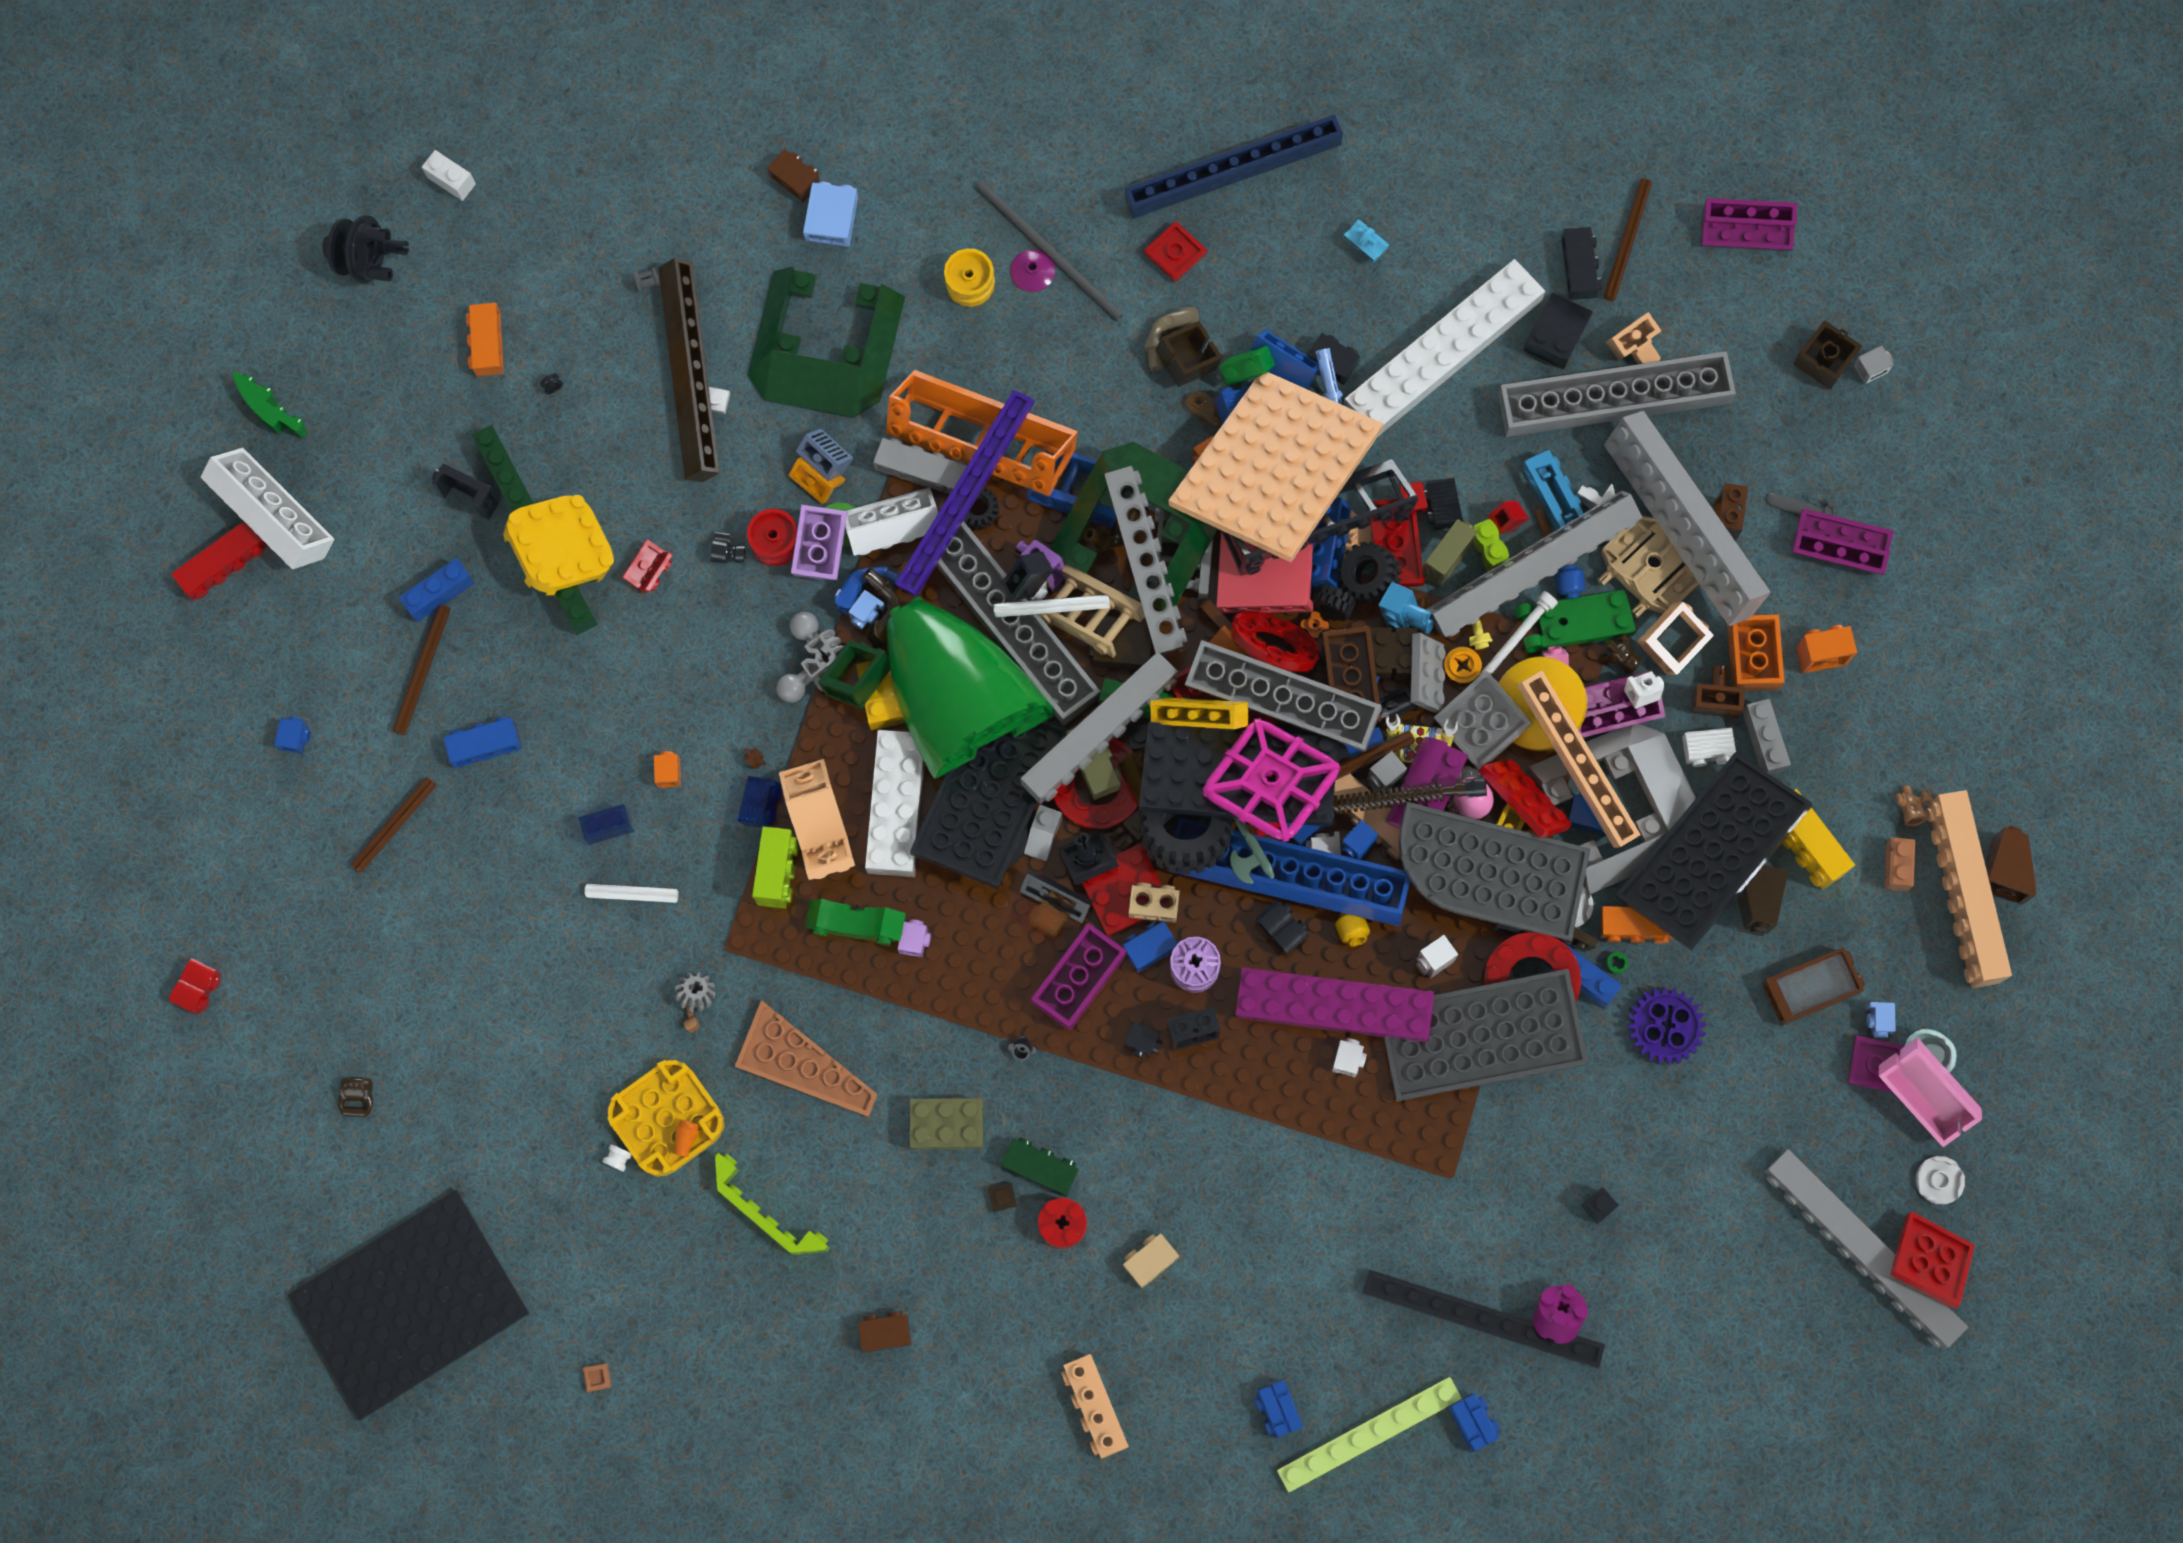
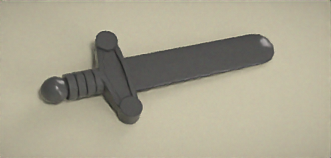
M1770 493L1767 496L1768 504L1799 515L1801 509H1808L1844 518L1835 515L1836 503L1833 499L1828 500L1824 509L1777 493Z

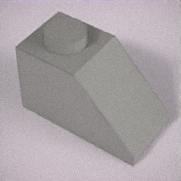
M1039 805L1024 851L1025 855L1044 862L1047 861L1063 819L1062 812Z

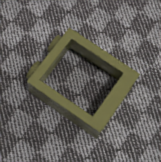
M1457 519L1425 562L1423 568L1424 578L1439 588L1442 587L1473 545L1477 532L1470 523Z

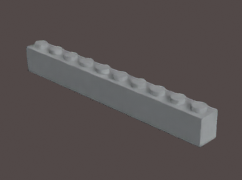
M1624 491L1617 493L1427 608L1426 610L1431 612L1430 618L1434 620L1437 632L1444 637L1456 635L1459 633L1460 628L1476 623L1480 616L1485 613L1494 612L1506 600L1511 601L1517 598L1521 591L1538 585L1539 580L1555 575L1559 568L1575 563L1579 556L1584 553L1593 552L1600 543L1610 541L1620 531L1634 527L1637 521L1642 519V516L1632 495Z
M1789 1149L1784 1151L1764 1171L1767 1175V1181L1775 1188L1779 1186L1785 1192V1199L1793 1206L1797 1204L1803 1210L1801 1213L1803 1217L1810 1223L1815 1222L1821 1228L1819 1230L1821 1235L1828 1241L1833 1240L1839 1246L1837 1250L1847 1259L1850 1257L1857 1264L1855 1268L1863 1276L1866 1277L1868 1275L1874 1281L1873 1286L1880 1293H1886L1892 1298V1305L1900 1312L1905 1311L1911 1317L1909 1319L1910 1323L1916 1329H1923L1929 1335L1927 1339L1936 1348L1941 1347L1942 1349L1949 1348L1968 1328L1946 1304L1891 1276L1890 1272L1895 1254Z

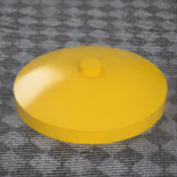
M1533 657L1523 660L1511 667L1499 681L1501 687L1533 723L1513 743L1533 751L1550 750L1554 747L1518 689L1517 684L1543 671L1578 730L1585 719L1587 711V694L1578 674L1562 661L1549 657Z

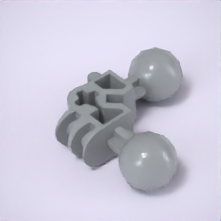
M809 612L795 614L790 622V630L796 639L807 641L804 647L815 659L807 658L801 662L805 670L798 675L786 674L778 680L776 686L777 694L782 701L788 703H795L801 700L805 694V686L812 681L815 682L819 690L823 691L818 681L844 648L841 645L840 638L835 637L834 630L829 629L818 634V620ZM821 651L828 657V659L830 660L829 662H827V658L821 653Z

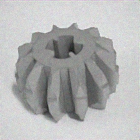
M688 972L687 979L683 977L679 979V985L675 986V992L678 993L675 999L676 1001H682V1009L689 1006V1011L692 1013L694 1008L697 1007L702 1012L704 1006H711V999L715 998V992L713 991L715 985L714 983H708V975L701 978V973L697 972L696 976L693 977ZM693 990H697V994H693Z

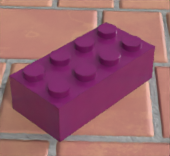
M1088 923L1031 998L1032 1004L1070 1032L1127 957V951Z

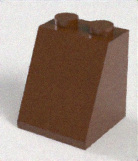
M2004 827L1992 838L1985 860V867L1992 895L2023 905L2032 899L2037 892L2029 835L2022 833V830L2017 827Z

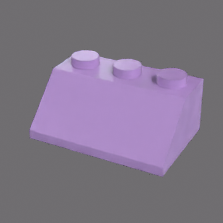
M801 505L791 574L796 577L817 580H837L847 511Z

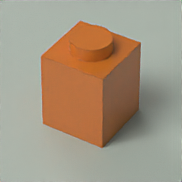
M664 751L660 755H654V778L658 788L681 787V764L678 754Z

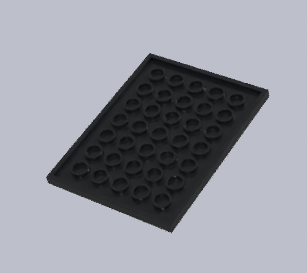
M454 1190L288 1294L302 1322L360 1421L530 1314L458 1190Z

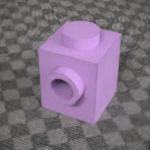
M914 919L904 922L901 940L898 945L899 954L923 958L924 948L929 947L931 933H928L927 926L923 925L924 922Z

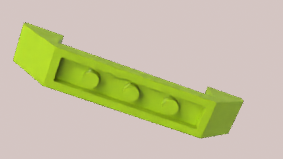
M717 1153L715 1156L717 1191L792 1255L827 1252L830 1249L826 1245L828 1239L818 1231L813 1234L809 1230L798 1245L794 1244L797 1239L787 1230L784 1234L776 1228L779 1223L769 1215L764 1218L758 1212L761 1208L751 1199L745 1202L740 1197L743 1193L733 1184L729 1187L727 1186L739 1171L735 1167L737 1162L727 1153L724 1157Z

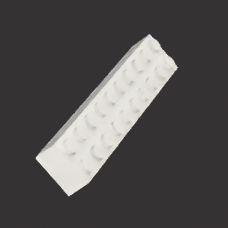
M1514 259L1347 396L1343 406L1383 423V430L1379 434L1381 435L1543 300L1545 290Z

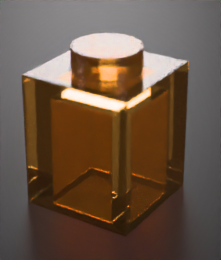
M1044 901L1040 906L1036 904L1029 914L1031 925L1054 940L1068 921L1065 914Z

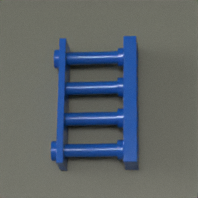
M1044 450V453L1054 455L1053 453ZM1073 453L1067 464V467H1070L1061 490L1054 489L1051 495L1047 496L1027 488L1026 500L1069 514L1077 499L1076 496L1069 494L1078 471L1090 474L1097 461ZM1060 456V457L1056 460V462H1055V467H1056L1057 463H1058V464L1061 463L1063 457ZM1100 505L1091 522L1113 529L1116 522L1115 510L1106 505Z

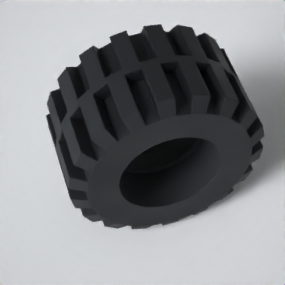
M1360 542V546L1357 544L1351 546L1353 550H1346L1344 553L1346 557L1340 559L1339 562L1342 566L1337 568V572L1341 574L1338 576V581L1342 583V589L1358 601L1366 602L1367 604H1374L1375 601L1379 604L1391 582L1400 584L1401 579L1398 575L1402 574V572L1397 567L1400 563L1393 553L1381 545H1377L1374 542L1369 544L1367 542ZM1377 562L1378 573L1375 579L1368 584H1362L1361 573L1364 567L1369 563Z

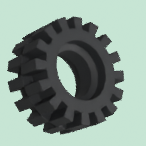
M985 486L976 500L985 502L987 505L986 511L982 515H974L969 511L963 520L970 529L974 527V530H979V527H982L984 530L987 525H993V520H997V514H999L997 497L995 493L992 494L991 489L986 490Z
M1327 584L1317 586L1311 599L1316 612H1321V615H1326L1330 619L1334 618L1336 621H1347L1356 604L1353 597L1348 596L1349 593L1342 592V589H1336L1332 585L1329 587Z

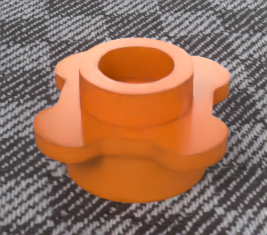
M1314 611L1307 620H1302L1301 627L1316 639L1323 631L1328 630L1329 624L1327 621H1323L1319 612Z

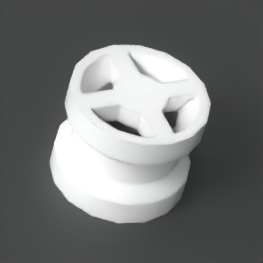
M610 1144L608 1148L609 1154L607 1157H604L602 1162L624 1172L626 1169L625 1163L631 1158L632 1154Z

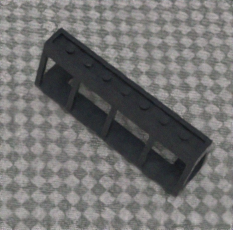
M1391 459L1353 472L1339 494L1355 489L1369 511L1337 523L1332 522L1326 512L1322 517L1326 527L1314 530L1299 551L1312 543H1324L1329 537L1335 535L1337 537L1344 536L1350 530L1357 527L1358 529H1364L1377 520L1384 522L1390 519L1397 523L1408 520L1418 501V497L1394 461ZM1394 475L1408 494V498H1403ZM1389 477L1399 501L1376 508L1362 486ZM1221 530L1241 576L1247 573L1248 575H1254L1261 571L1260 567L1263 566L1266 559L1280 558L1263 549L1250 552L1243 540L1231 535L1243 554L1244 559L1241 563L1230 535Z

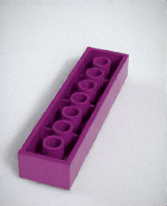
M1242 967L1236 1016L1239 1019L1429 1043L1435 994L1432 991Z

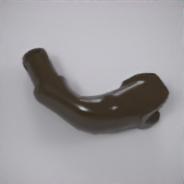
M1137 509L1131 510L1128 514L1130 521H1137L1140 518V511ZM1118 520L1110 535L1090 527L1083 534V538L1094 544L1098 550L1104 551L1125 545Z
M868 568L863 574L862 579L873 586L886 602L884 612L878 620L872 622L866 633V638L874 645L879 646L887 644L886 624L891 617L889 612L897 606L902 608V603L889 578L885 579L873 568Z

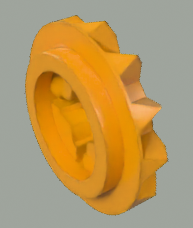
M1458 647L1448 653L1444 661V667L1450 680L1461 684L1470 683L1476 679L1481 672L1482 663L1479 655L1474 650L1467 647ZM1469 659L1466 666L1469 670L1462 669L1457 672L1459 666L1457 662L1463 663Z

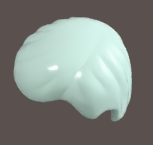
M1921 1029L1908 1037L1905 1046L1918 1037L1949 1073L1953 1070L1957 1059L1956 1050L1953 1043L1945 1035L1935 1030Z

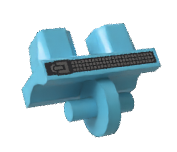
M1359 219L1343 236L1373 263L1389 247V244L1379 237L1373 228H1369Z

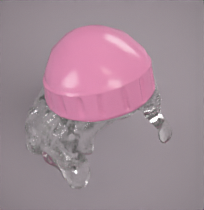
M1464 766L1456 783L1465 782V779L1483 776L1476 768ZM1486 781L1487 796L1468 798L1467 796L1457 797V795H1451L1446 803L1448 812L1473 819H1481L1492 808L1495 790Z

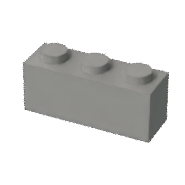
M1770 699L1747 704L1742 713L1760 768L1770 775L1785 772L1791 763Z

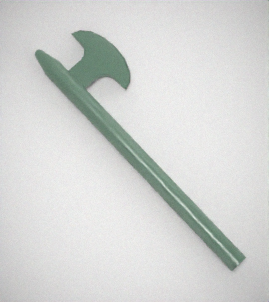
M1234 819L1253 855L1241 858L1234 850L1230 856L1233 872L1240 880L1251 884L1254 882L1250 877V871L1260 865L1270 878H1274L1272 866L1248 824L1239 821V819Z

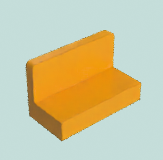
M802 457L797 459L788 475L821 504L828 501L834 488L845 482L843 476L827 481Z

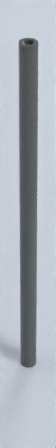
M982 180L976 184V188L1115 320L1118 321L1123 316L1108 299Z

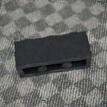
M1591 227L1564 229L1561 239L1569 300L1596 298L1598 291L1602 288L1601 277H1597L1596 269H1599L1598 255L1595 256L1594 248L1597 245L1596 235H1592Z

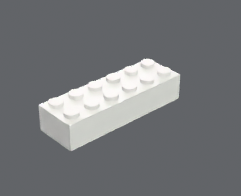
M244 448L210 457L201 478L292 570L325 558L335 539Z
M878 730L865 865L867 874L915 877L916 857L910 855V849L919 832L925 762L910 732Z

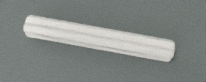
M586 884L585 896L588 898L676 903L679 896L677 889L599 884Z

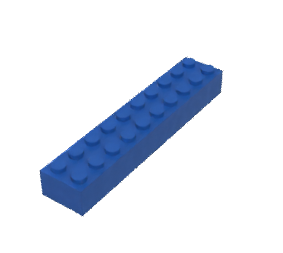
M1180 817L1174 838L1180 840L1198 838L1208 830L1209 826L1207 823ZM1236 830L1231 832L1230 845L1228 850H1225V856L1219 861L1216 859L1215 866L1212 868L1206 866L1204 867V872L1196 873L1195 870L1190 871V874H1183V871L1178 870L1176 872L1395 926H1400L1411 882L1405 870L1266 837L1259 838L1257 835H1254L1272 866L1274 878H1270L1259 865L1250 871V877L1254 883L1248 884L1236 876L1230 863V856L1234 850L1241 858L1253 855L1242 833Z

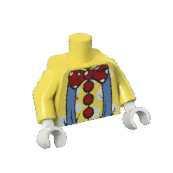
M1388 714L1385 716V722L1388 726L1386 729V741L1406 731H1410L1414 736V744L1394 753L1408 768H1410L1424 737L1439 739L1448 743L1447 745L1451 747L1454 738L1453 734L1458 729L1457 721L1455 727L1449 729L1447 727L1448 719L1445 720L1444 728L1441 729L1400 724L1398 714H1396V720L1391 723L1389 722Z

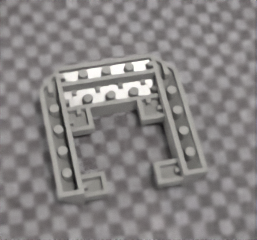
M1641 724L1615 729L1585 742L1597 763L1604 761L1613 781L1635 772L1654 811V814L1634 822L1643 841L1640 845L1603 860L1594 840L1580 845L1591 849L1584 879V886L1589 895L1630 878L1696 799L1666 735ZM1558 754L1528 767L1536 786L1541 788L1542 792L1551 799L1555 806L1573 798L1564 777L1570 774Z

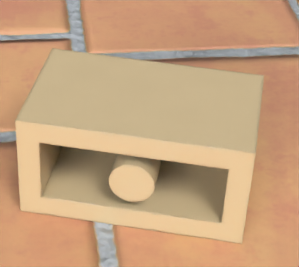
M1152 1234L1143 1242L1144 1248L1139 1252L1134 1249L1124 1258L1126 1262L1123 1264V1267L1141 1289L1179 1259L1177 1252L1162 1234H1159L1157 1237L1155 1234Z

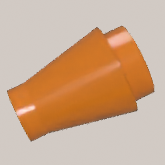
M680 1120L679 1125H676L674 1154L688 1157L700 1131L698 1130V1123Z

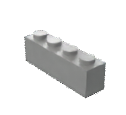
M882 438L873 462L876 471L928 488L930 487L949 495L967 467L962 460L954 459L952 461L946 459L940 453L933 452L931 454L925 452L924 449L916 445L909 447L903 445L901 441L895 438H890L889 440Z

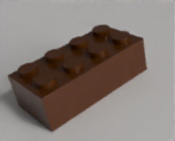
M1370 626L1323 632L1322 641L1328 686L1380 704ZM1381 712L1376 723H1380L1382 720Z

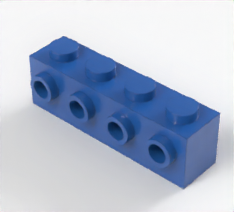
M1341 497L1335 498L1326 512L1332 522L1337 523L1351 518L1352 507ZM1322 518L1315 527V530L1326 527ZM1348 534L1337 537V535L1329 537L1327 541L1321 544L1313 543L1311 590L1315 592L1320 584L1323 586L1327 584L1329 587L1332 585L1336 589L1339 588L1338 576L1341 574L1337 572V568L1342 566L1339 561L1341 558L1344 559Z

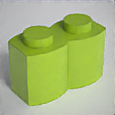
M1488 519L1475 524L1474 530L1477 533L1473 545L1481 553V560L1485 569L1490 571L1509 559L1508 549L1499 539V531L1492 520Z

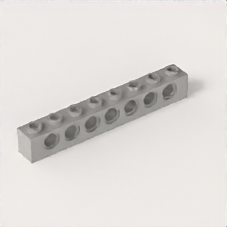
M1132 466L1105 473L1155 652H1159L1162 655L1185 648L1184 642H1187L1184 628L1179 629L1177 620L1181 619L1178 606H1173L1171 601L1174 592L1171 583L1167 584L1164 575L1168 574L1165 561H1160L1158 552L1162 550L1158 538H1153L1151 530L1155 529L1152 516H1147L1145 507L1149 505L1145 493L1141 494L1138 486L1142 484L1140 473L1138 470L1134 471ZM1126 487H1131L1134 490L1133 496L1129 499L1122 497V490ZM1133 509L1140 511V518L1137 521H1130L1128 519V514ZM1138 532H1145L1147 535L1146 541L1142 544H1137L1134 540ZM1146 554H1150L1153 556V563L1147 567L1142 566L1141 558ZM1151 577H1158L1160 580L1159 586L1155 589L1148 588L1147 582ZM1158 599H1163L1166 602V608L1161 612H1157L1154 609V603ZM1167 621L1171 622L1173 626L1172 631L1169 634H1162L1160 631L1161 624Z

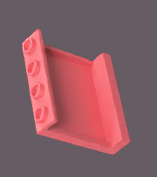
M1221 532L1217 608L1222 614H1238L1244 611H1260L1264 613L1313 612V602L1310 599L1313 543L1299 551L1292 562L1282 558H1269L1265 560L1263 566L1260 567L1261 571L1254 575H1248L1247 573L1241 576ZM1231 537V540L1242 563L1244 559L1243 554L1241 553L1240 549ZM1243 541L1250 552L1261 549Z

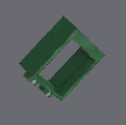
M849 640L818 683L826 696L862 709L890 671L888 654L880 648L874 649L863 642L857 643ZM858 658L872 662L854 686L841 682Z

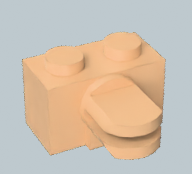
M1649 312L1605 342L1618 361L1628 354L1632 355L1637 364L1660 361V355L1651 344V338L1661 332V329Z

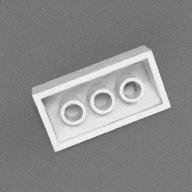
M930 487L847 510L846 530L854 556L858 554L866 555L872 550L887 549L894 544L912 542L916 538L925 536L938 514Z

